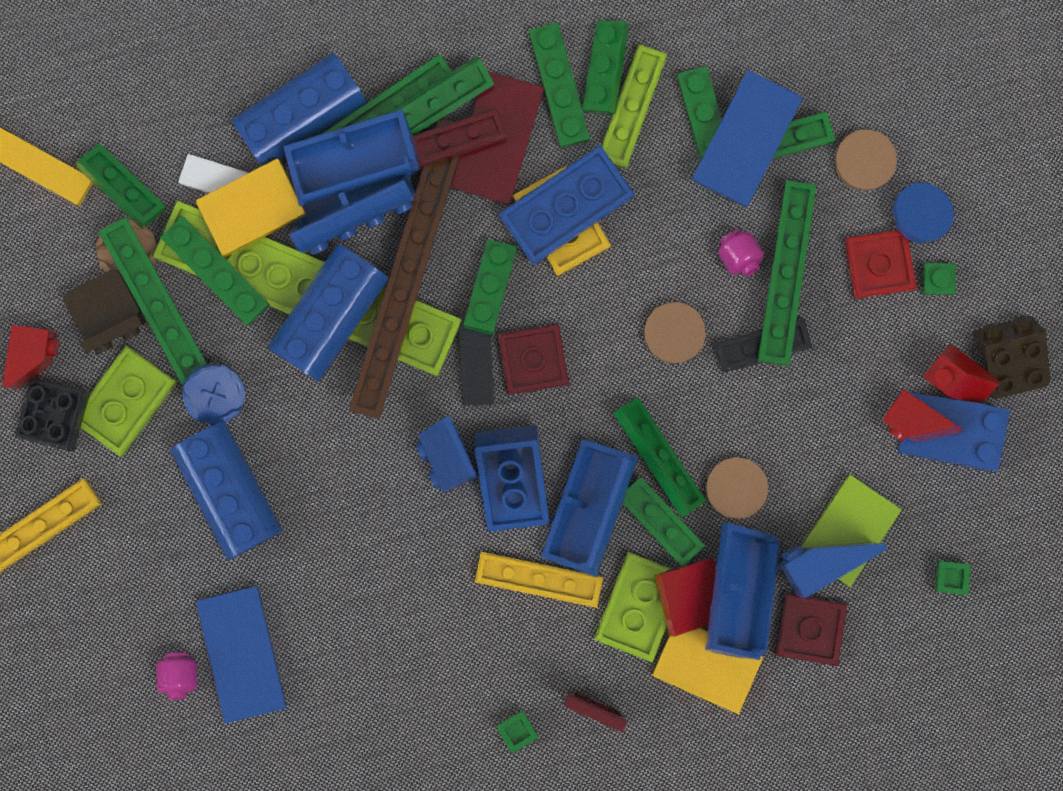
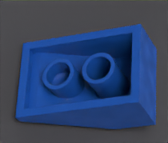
M910 392L960 426L962 430L959 434L914 442L908 438L903 442L900 440L898 453L988 473L998 472L1010 410L975 402Z
M449 416L441 419L418 435L420 442L416 444L422 460L429 459L433 471L429 472V476L435 489L442 488L443 492L446 493L479 478L458 430Z
M529 425L476 432L475 454L488 532L549 525L538 426Z
M874 542L803 548L796 545L781 554L783 560L778 562V566L795 595L805 599L886 551L888 548L885 543Z

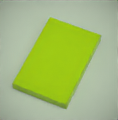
M126 345L90 393L81 428L114 453L123 457L178 382Z
M848 475L801 546L803 548L872 542L880 543L902 509L853 476ZM867 562L837 580L847 587H851Z
M627 552L594 640L653 662L667 626L655 575L671 570V568Z

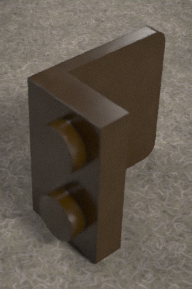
M116 269L110 270L63 295V301L84 338L80 344L85 354L94 350L96 355L114 347L111 343L112 340L122 336L124 341L140 334L139 327L146 323L123 277Z
M1020 316L1010 322L988 324L982 329L972 331L974 343L985 356L986 371L1000 381V384L990 394L992 399H1000L1043 388L1050 384L1046 331L1033 316Z

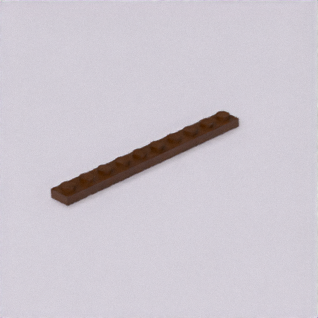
M439 119L436 128L453 122ZM460 155L423 167L416 190V200L413 201V207L409 212L350 404V412L377 420L381 418Z

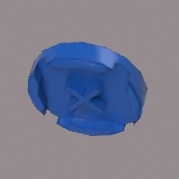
M914 183L905 187L895 198L892 206V216L894 215L897 230L906 239L918 244H926L927 242H935L941 239L950 230L954 220L953 205L948 196L939 187L929 183Z
M208 363L197 367L186 378L182 390L184 405L189 414L197 421L210 425L228 422L237 416L246 395L243 381L237 372L227 365L219 363Z

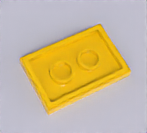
M278 158L196 200L199 210L224 257L307 215L304 207L299 206L295 189Z
M567 167L561 168L512 195L513 200L517 202ZM596 223L546 258L558 277L611 248V245L599 223Z
M701 628L678 636H668L652 676L739 715L763 657L760 656V660H753L705 651L708 631Z

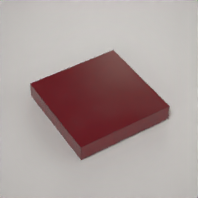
M559 324L498 334L508 396L569 385Z
M784 593L775 655L838 666L848 604L810 597L804 599L793 594Z
M567 690L563 699L564 707L622 733L624 732L627 720L623 713L574 691Z

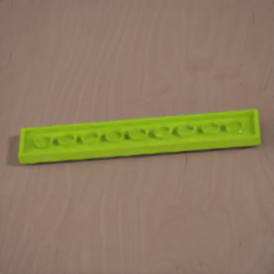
M177 200L163 234L181 216H184L221 254L200 210ZM266 237L224 257L270 304L269 307L288 315L325 263ZM160 239L153 258L197 276ZM383 287L348 340L368 348L386 287ZM416 300L398 361L438 377L462 319Z

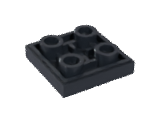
M31 377L15 437L74 452L90 392Z

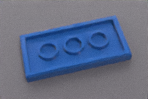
M747 70L691 181L747 209L803 97Z
M599 145L500 212L498 216L534 266L633 199L635 194L602 146Z
M259 586L196 601L224 723L286 709L287 704Z

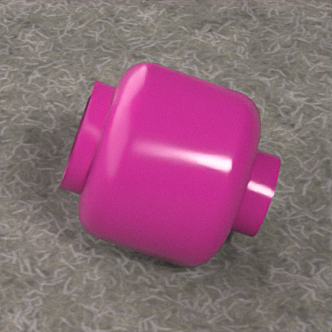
M741 229L734 230L720 240L721 246L718 249V255L731 275L743 274L744 277H749L760 269L758 264L763 260L764 252L751 232H742Z
M188 653L165 654L164 659L158 661L156 665L157 690L160 693L167 694L168 700L187 699V693L193 692L197 688V662L189 658Z

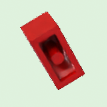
M12 325L2 387L18 390L30 381L31 377L34 378L53 363V357H56L59 352L60 342L57 339V333L45 329Z
M951 343L923 376V378L948 397L983 404L1000 384L998 379Z
M904 389L882 420L890 426L888 432L902 442L906 438L919 442L959 434L962 430L960 426Z

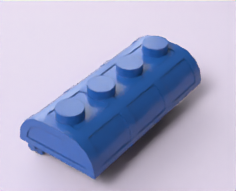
M332 52L230 120L259 164L263 166L277 158L281 162L284 161L286 155L283 146L321 135L367 104V101L340 59Z
M403 110L283 146L299 206L338 195L343 190L346 193L420 170L416 146Z
M408 174L346 193L343 190L338 195L304 206L307 215L298 219L299 222L294 225L289 235L301 253L308 250L311 251L312 255L319 253L329 247L327 241L337 236L340 241H344L357 234L355 228L366 223L368 228H371L385 220L383 215L392 210L397 215L413 207L411 201L416 200L415 190Z
M337 244L267 348L320 382L389 278L355 253Z
M226 422L210 426L170 449L228 561L283 532Z
M582 439L541 557L598 577L609 540L612 537L618 514L639 457Z
M723 523L720 529L721 534L705 651L737 658L760 660V656L763 657V654H767L781 541L778 540L776 535L730 523Z

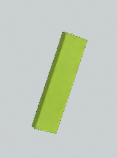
M638 44L616 105L615 115L611 119L602 144V148L613 164L625 170L627 169L667 58V53Z

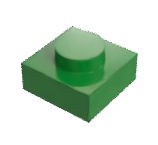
M956 263L922 264V295L953 296L956 294Z
M937 561L934 592L968 596L971 564Z
M523 709L496 725L511 754L539 738Z

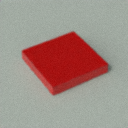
M898 230L844 239L854 300L915 291L917 289L909 240Z
M713 558L702 559L655 575L669 636H678L709 625L710 605L715 580Z

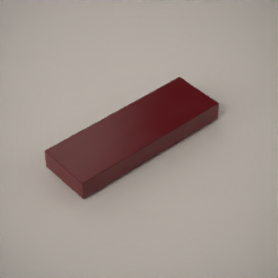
M494 109L413 135L419 157L420 168L505 141L507 140V134L498 109Z

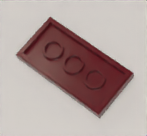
M488 71L495 85L478 95L472 116L498 109L507 134V140L460 155L451 189L510 206L544 93V87Z

